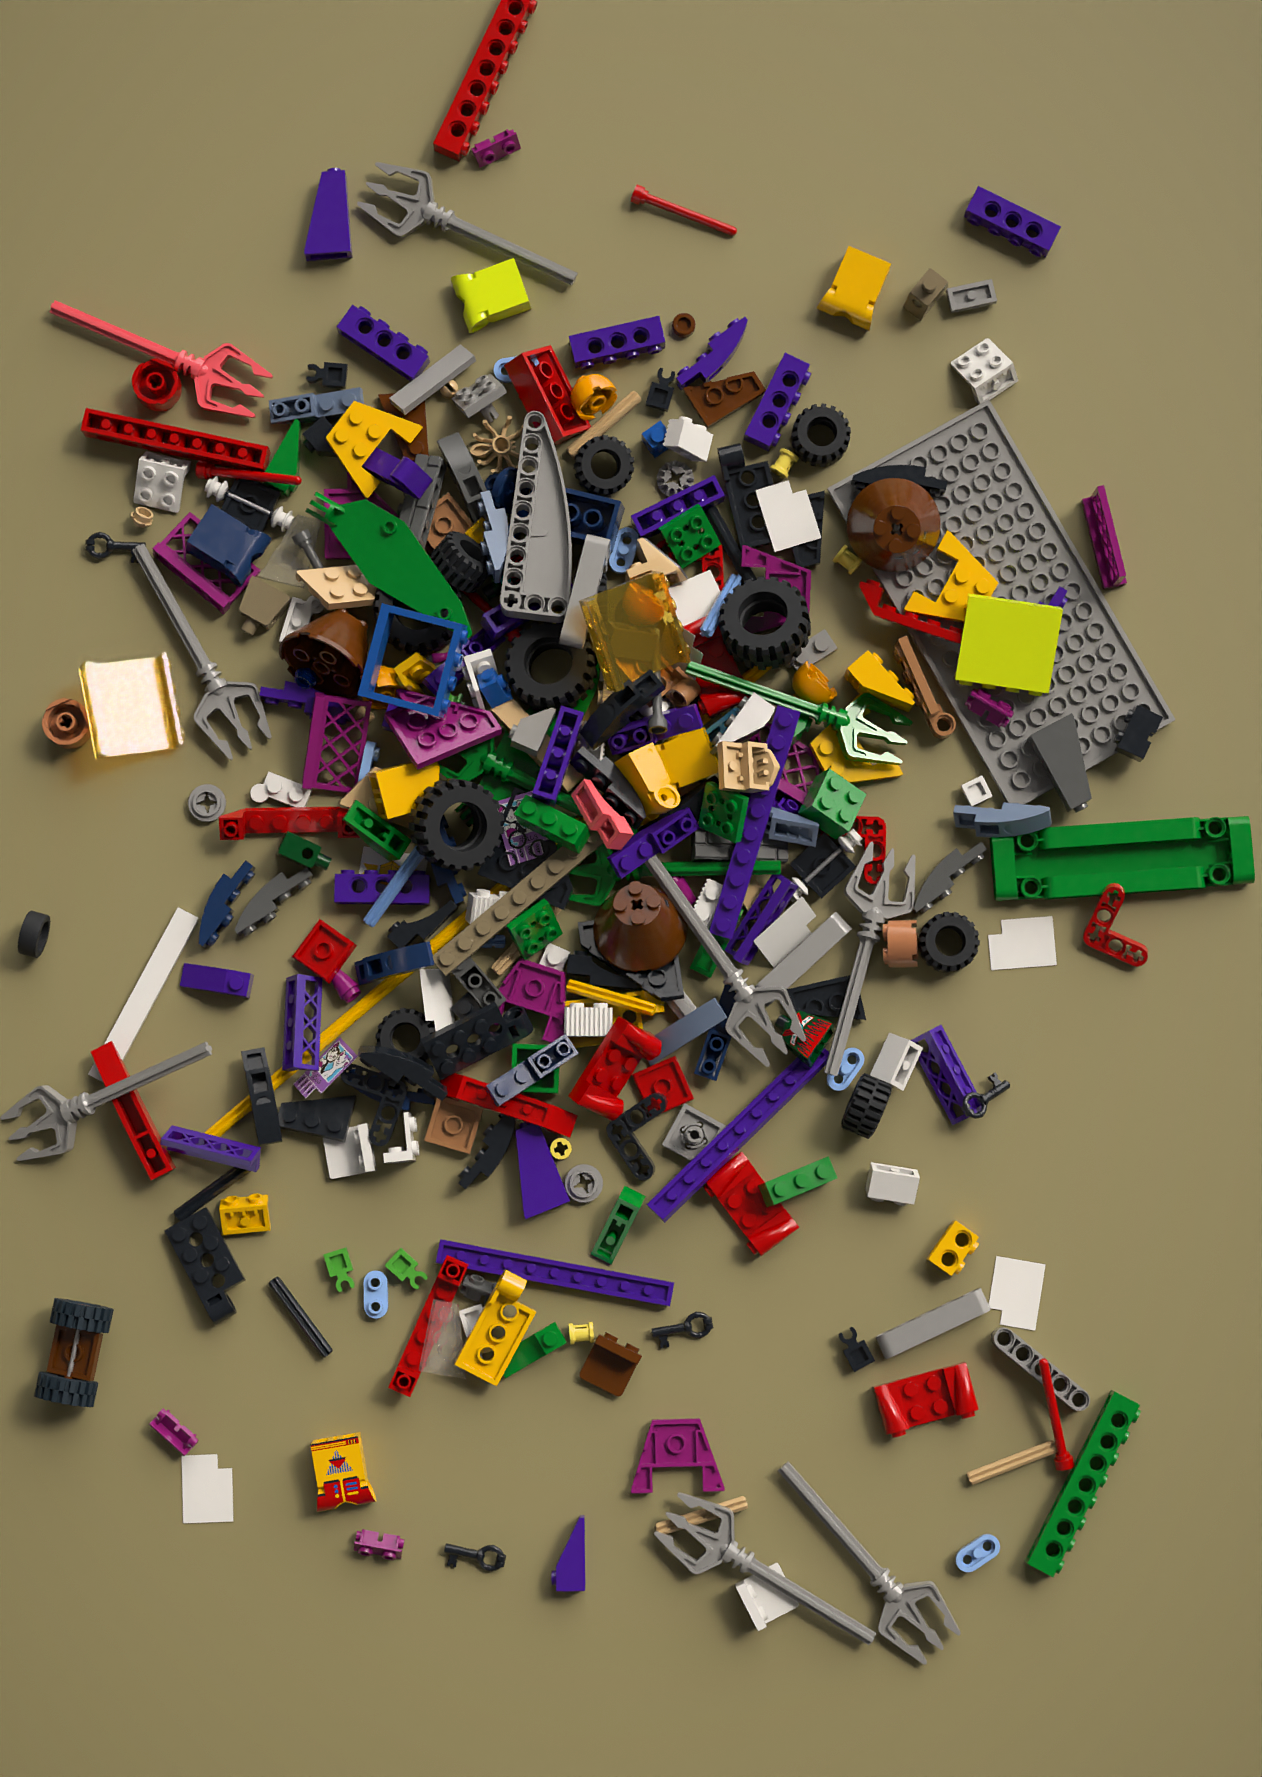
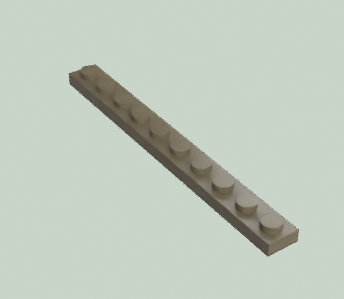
M589 829L591 836L580 854L562 846L433 955V960L442 973L447 977L505 928L508 923L518 917L603 845L604 842L598 831Z

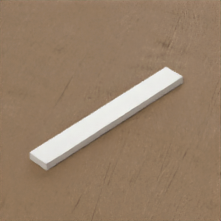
M179 907L105 1042L106 1044L113 1041L122 1061H124L200 919ZM94 1062L88 1075L103 1082Z

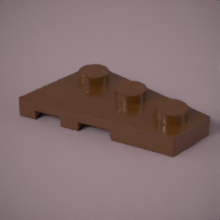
M753 371L715 382L710 381L702 385L684 387L683 391L706 428H709L765 394L766 389Z
M395 393L378 394L386 413L423 427L410 445L395 434L403 456L413 462L417 454L429 456L425 400L404 415L390 402L389 398Z

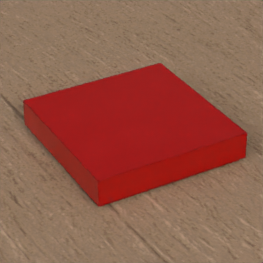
M319 919L292 957L330 984L357 945Z
M676 1056L632 1074L642 1099L653 1093H661L666 1097L668 1105L664 1112L694 1099ZM653 1097V1103L646 1107L648 1113L655 1107L660 1110V1103L662 1101L660 1099L655 1100Z

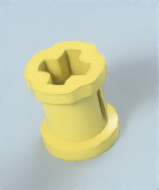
M781 448L779 451L780 455L775 464L770 466V470L779 477L786 479L789 476L788 472L793 463L797 462L799 458L791 451Z
M844 545L833 559V562H838L848 570V574L852 575L862 560L850 552L848 546Z
M564 1138L554 1140L550 1146L551 1154L559 1160L568 1158L572 1151L570 1142ZM559 1142L568 1146L563 1156L559 1152L555 1153L554 1151L558 1147L557 1143Z
M593 1322L583 1325L569 1323L570 1345L581 1341L594 1343Z

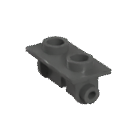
M467 1274L460 1293L464 1294L463 1297L477 1302L484 1295L486 1296L484 1304H486L496 1283L486 1281L483 1277L476 1274Z

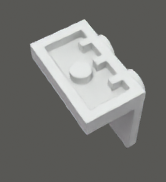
M986 338L951 362V366L971 386L975 401L978 404L988 399L991 400L1018 382L1013 362L989 338Z
M146 451L138 463L134 503L177 513L180 510L184 477L190 470L191 461Z
M491 649L465 656L466 666L462 667L466 681L471 680L466 682L471 698L476 697L472 699L475 708L483 710L485 708L480 694L481 690L477 675L491 668H494L497 672Z
M404 1112L407 1151L404 1150V1147L388 1148L389 1153H383L384 1163L386 1164L416 1161L415 1156L420 1155L419 1143L414 1141L413 1132H417V1121L409 1112Z
M368 1123L349 1127L345 1142L323 1138L331 1179L377 1171L373 1144L369 1139L370 1127Z
M778 1563L768 1566L785 1577ZM751 1575L735 1584L758 1631L767 1627L766 1623L799 1606L797 1601L755 1575Z

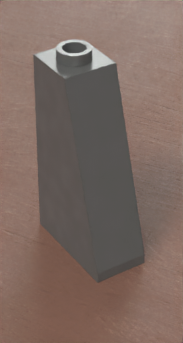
M1071 713L1031 734L1028 740L1067 812L1074 809L1077 813L1088 807L1087 802L1092 797L1076 723Z

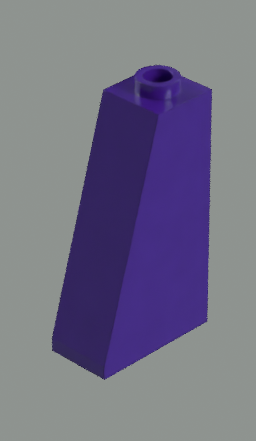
M330 168L321 173L304 248L307 261L353 258L347 176L345 170L340 168Z
M523 1122L519 1124L520 1129L516 1130L523 1211L525 1219L565 1204L570 1199L541 1127Z

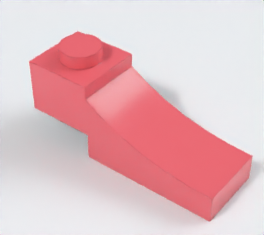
M583 779L571 794L589 829L598 831L606 848L621 850L634 833L625 817L620 816L613 810L597 791L592 781Z

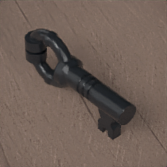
M96 532L88 540H85V544H87L85 551H88L92 557L104 559L113 551L125 550L131 551V563L137 560L132 550L138 545L145 544L146 546V542L114 541L103 532ZM103 538L107 542V550L103 553L95 552V546L93 545H95V539Z
M995 1072L987 1077L992 1082V1089L984 1094L977 1092L967 1093L961 1107L963 1112L965 1111L966 1117L982 1118L987 1111L989 1101L1010 1088L1009 1082L998 1080V1075ZM972 1098H976L977 1103L981 1106V1110L977 1113H974L972 1108L970 1109L971 1105L968 1101Z
M696 1311L690 1314L683 1323L651 1329L653 1338L659 1337V1340H661L660 1347L662 1349L664 1348L663 1345L669 1347L667 1335L685 1332L691 1337L700 1339L708 1335L714 1327L712 1317L703 1312ZM694 1318H703L704 1331L694 1332L691 1321Z
M446 1543L444 1553L449 1554L450 1557L447 1566L453 1564V1567H456L458 1556L476 1560L480 1567L488 1572L496 1571L505 1565L506 1555L495 1545H487L475 1550ZM485 1552L497 1553L495 1565L491 1566L484 1563Z

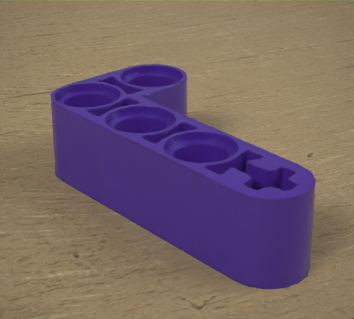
M375 448L362 465V468L375 478L420 500L433 482L432 478L409 458L403 456L400 460L378 448Z

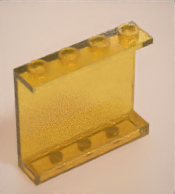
M653 571L579 600L600 669L609 691L618 692L625 689L623 683L628 679L631 682L637 680L650 669L654 673L679 662H691L689 656L691 654L690 647L684 640L682 634L684 632L683 625L677 618L675 612L677 606L674 599L670 596L668 589L670 587L669 580L663 572Z
M166 652L161 653L155 658L95 665L93 661H88L79 667L96 759L176 749L183 744L185 733L179 723L180 707L175 702L176 686L171 681L172 664L170 659H167Z

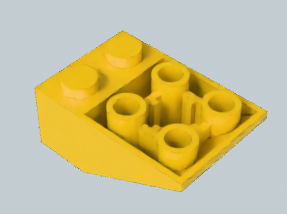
M867 650L846 669L844 677L859 694L869 693L885 704L909 712L914 706V695L908 688L905 687L903 689L897 683L899 681L898 677L891 670L887 671L881 665L883 661L875 652L871 654Z

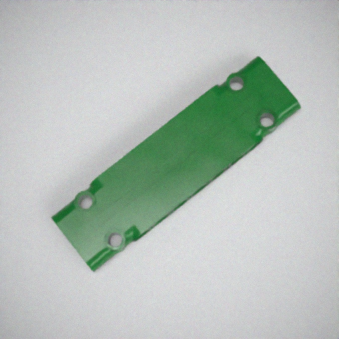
M1249 816L1212 817L1209 819L1190 817L1046 827L1017 836L990 837L995 901L1101 896L1105 887L1111 883L1121 885L1125 894L1195 890L1209 886L1252 884L1255 881ZM1209 823H1214L1218 826V834L1210 833L1208 829ZM1022 836L1030 837L1032 840L1031 847L1027 848L1021 844ZM1214 869L1222 872L1223 879L1221 881H1216L1213 878L1212 873ZM1025 883H1033L1036 887V892L1028 894L1024 889ZM1116 890L1113 893L1108 892L1110 895H1118Z

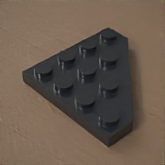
M514 788L503 813L504 821H500V826L504 825L516 795L526 793L525 791ZM520 830L511 832L508 837L510 846L515 849L524 847L527 842L526 834ZM514 833L523 834L525 840L521 846L517 847L511 843V836ZM499 834L500 846L493 848L492 851L495 854L491 858H484L485 863L481 865L478 875L512 889L558 850L557 845L549 839L545 841L536 839L530 845V852L536 858L518 863L517 856L514 853L506 852L502 834ZM540 841L543 850L542 855H535L533 853L532 846L535 842ZM507 854L514 856V865L510 866ZM567 874L538 900L545 899L550 905L565 911L574 890L569 875Z
M594 920L578 922L581 948L660 1002L684 999L678 955L670 963L657 970L625 971L609 963L599 952L593 934Z

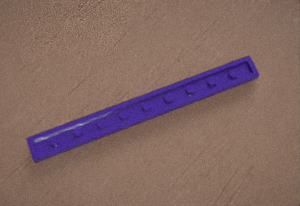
M777 706L766 744L767 749L773 752L778 761L780 770L774 784L769 787V791L755 792L750 795L742 838L735 845L710 927L712 934L733 939L801 714L799 711Z
M824 1048L811 1068L797 1057L647 1204L648 1208L665 1223L826 1065L829 1051Z
M442 1239L439 1242L436 1263L443 1264L446 1256L449 1255L469 1264L467 1269L499 1275L506 1269L526 1280L666 1306L671 1304L674 1282Z

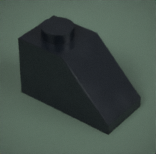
M322 416L302 433L305 439L303 444L311 453L315 451L319 456L337 457L325 439L333 426Z

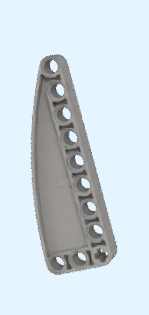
M531 411L525 416L500 604L502 613L507 617L561 623L565 620L571 595L572 545L568 502L559 459L545 417L538 411ZM535 421L541 424L538 428H531L529 426L531 422ZM529 444H536L538 448L536 450L530 451L526 448V446ZM533 466L535 470L527 473L523 471V468ZM523 488L532 490L529 495H523L520 491ZM521 510H525L529 513V515L525 518H521L517 515V513ZM521 532L526 537L523 540H517L514 538V535ZM514 555H520L523 557V560L515 563L511 558ZM516 577L520 580V583L510 585L508 580ZM511 600L514 601L513 606L508 607L509 602ZM531 603H538L541 608L537 611H532L528 606ZM554 606H562L564 611L556 614L552 611V608Z

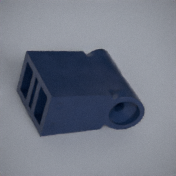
M211 504L187 540L186 552L224 573L232 583L241 588L251 573V563L263 555L272 538L263 532L249 529L245 524Z

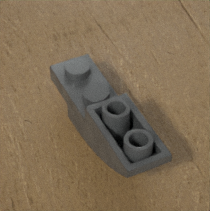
M459 432L437 440L454 484L459 489L473 524L481 517L484 519V516L479 515L477 502H480L481 492H485L487 489Z
M982 842L964 855L956 848L935 867L925 880L915 899L914 909L912 910L914 914L918 911L922 914L933 907L931 902L937 897L942 900L952 893L950 888L955 884L950 879V876L954 879L966 871L963 868L970 862L975 865L984 858L982 853L987 849Z
M308 867L289 879L281 872L264 885L244 909L235 927L236 933L239 936L242 934L247 936L257 929L256 925L262 921L268 923L276 918L277 915L275 913L280 911L275 904L276 901L282 903L292 896V891L297 888L302 890L312 883L310 880L314 876Z

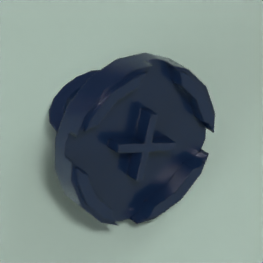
M514 467L505 468L499 474H492L484 482L487 491L491 493L496 509L505 507L507 514H512L518 468ZM523 488L520 493L528 495L529 488Z

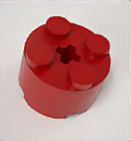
M158 358L150 359V361L138 365L132 375L133 390L139 401L146 408L154 411H168L180 399L182 383L176 370L169 362ZM159 382L161 383L160 386H157L156 388L153 387L154 384L158 385Z

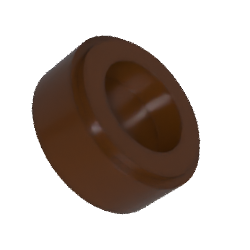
M688 313L678 314L672 323L674 333L682 338L691 336L695 331V320Z

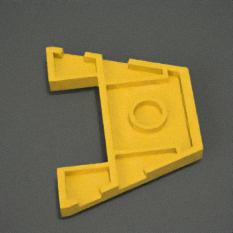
M353 401L325 439L349 472L354 483L361 490L362 495L368 499L380 484V481L362 468L364 462L389 430L410 445L423 427Z
M947 530L937 551L957 561V565L936 602L914 591L903 611L964 623L968 593L991 597L998 582L958 539Z
M865 709L863 717L870 713L869 709ZM831 724L809 744L822 772L830 768L851 784L891 777L897 778L903 775L899 765L877 763L872 766L868 762L846 760L836 736L837 731L832 730ZM857 738V747L863 749Z

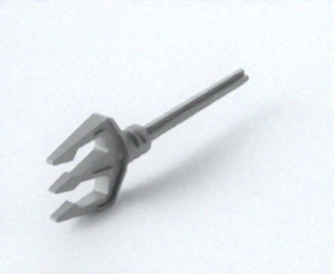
M380 162L375 163L376 167L389 176L400 173L419 181L417 194L413 196L388 190L382 184L366 182V185L379 196L389 197L408 212L400 224L379 215L375 205L357 202L361 209L397 237L405 238L424 226L425 223L430 225L434 222V228L441 225L443 232L452 230L569 285H573L577 272L455 216V211L449 210L446 213L444 206L438 209V203L434 199L432 178L428 172Z
M145 544L136 546L132 550L194 660L198 668L196 672L197 677H203L201 684H207L205 688L206 693L194 713L196 724L226 757L232 761L233 756L228 741L218 739L207 718L216 710L221 711L237 729L238 738L252 750L248 731L242 727L234 704L236 699L250 697L260 716L257 726L268 739H271L272 736L257 686L254 683L233 682L219 678L222 672L215 671L218 667L217 663L211 662Z
M873 842L868 844L844 888L845 896L862 914V919L865 923L859 925L863 931L857 932L860 943L824 1073L836 1077L839 1073L872 948L876 942L880 941L877 932H882V929L879 925L884 924L885 920L908 914L914 909L916 858L914 854L910 857L903 870L908 881L902 902H891L888 899L889 875L894 867L893 848L882 863L883 872L872 894L868 895L858 889L864 865L873 861Z
M655 855L647 860L645 865L723 974V984H730L729 992L735 991L736 993L734 996L736 1002L727 1020L726 1031L760 1062L769 1067L770 1063L764 1049L754 1047L740 1029V1024L746 1017H751L771 1036V1042L783 1053L787 1054L788 1051L783 1037L775 1031L765 1009L766 1003L777 999L792 1019L790 1030L802 1041H806L788 991L782 986L757 988L753 984L748 986L746 982L749 978L743 979L741 977L744 971L734 967L659 858Z
M204 1042L89 1095L87 1092H83L79 1096H74L72 1100L66 1099L48 1085L34 1088L5 1112L0 1119L4 1120L21 1116L23 1107L40 1099L47 1109L46 1113L30 1126L20 1127L9 1137V1140L27 1138L32 1132L53 1128L56 1132L57 1144L41 1151L33 1147L29 1148L17 1157V1161L71 1151L74 1147L77 1121L80 1118L83 1119L87 1115L94 1114L95 1108L212 1055V1047L208 1045V1042Z
M789 1461L778 1469V1472L871 1578L870 1584L873 1587L879 1586L878 1593H885L883 1596L885 1603L878 1625L881 1635L926 1665L927 1660L919 1646L908 1645L893 1629L892 1625L899 1616H903L925 1633L927 1641L943 1650L944 1647L936 1631L928 1627L915 1604L916 1601L928 1596L945 1615L944 1625L960 1636V1629L934 1582L922 1581L904 1585L901 1582L894 1583L896 1577L888 1576L890 1570L880 1567Z
M681 1492L677 1493V1496L688 1507L701 1506L721 1518L719 1529L713 1532L688 1523L684 1516L666 1512V1516L678 1528L686 1529L706 1548V1551L698 1559H694L674 1546L673 1536L659 1531L654 1532V1535L692 1573L700 1574L722 1562L727 1564L732 1561V1568H735L737 1565L740 1566V1573L750 1572L867 1645L872 1643L876 1635L874 1631L756 1560L754 1552L750 1551L746 1554L745 1547L738 1549V1543L735 1541L734 1513L730 1508Z

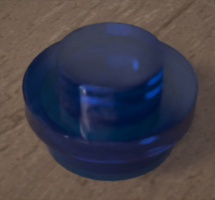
M298 668L295 672L296 677L294 680L301 688L310 689L316 685L318 679L313 670Z

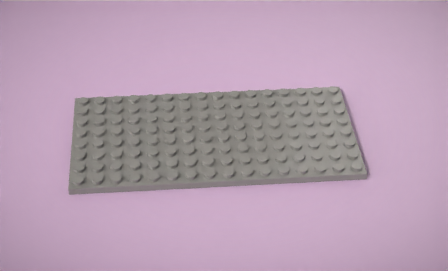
M989 399L827 488L829 495L847 524L850 506L861 492L851 485L853 475L862 471L887 465H915L927 467L926 477L948 481L944 495L940 494L939 497L931 496L936 503L940 515V534L930 555L917 566L904 571L887 572L871 567L899 614H905L903 610L914 591L934 602L940 596L958 563L937 551L947 530L958 539L998 582L991 597L1037 604L1040 601L1048 605L1059 586L1067 590L1064 597L1068 600L1063 607L1049 694L1043 693L1042 696L1030 695L1028 690L1021 689L1019 693L1005 691L1006 687L996 686V689L983 688L981 683L973 682L972 686L959 684V680H955L954 674L957 669L960 644L906 627L1007 803L1027 804L1054 789L1028 737L1071 713L1075 719L1086 770L1118 753L1115 751L1117 744L1114 743V740L1119 730L1124 731L1127 723L1123 721L1129 709L1133 710L1139 705L1162 716L1163 719L1157 730L1175 721L1170 709ZM893 523L891 525L893 528L891 532L897 531L900 528V524L896 525ZM914 613L919 615L918 620L927 622V619H932L940 622V627L948 630L950 626L962 630L964 627L962 622ZM973 689H983L991 695V699L996 702L1003 701L1012 707L1011 710L1014 711L1012 718L1006 717L1010 721L1005 728L1002 726L999 728L986 720L990 713L988 710H985L981 717L967 709L968 706L964 704L968 697L974 698L970 695Z

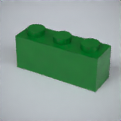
M528 795L524 796L514 813L520 825L577 854H580L591 836L586 824Z
M828 1156L758 1185L766 1207H770L835 1180L837 1175Z

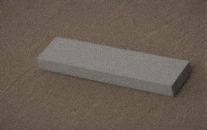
M460 344L389 398L391 404L406 415L476 362L475 356Z

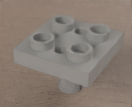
M488 374L477 378L470 387H464L457 391L456 396L451 399L455 406L468 418L480 411L485 420L490 423L493 421L491 416L494 419H497L499 416L492 402L506 394L507 391L496 378Z
M684 1103L662 1145L692 1161L726 1125ZM697 1122H702V1123H703V1127H702V1128L697 1127V1126H701V1125H702L701 1123H697ZM682 1126H685L684 1128H682V1131H684L687 1128L685 1133H681L680 1128ZM687 1142H688L689 1144H691V1145H686V1146H687L688 1148L690 1147L691 1149H686V1148H685V1144H686Z

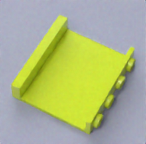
M968 593L957 669L954 674L955 680H959V684L972 686L973 682L981 683L982 687L987 689H996V686L1006 687L1005 691L1019 693L1021 689L1028 690V694L1034 696H1042L1043 693L1049 694L1063 609L1057 606Z

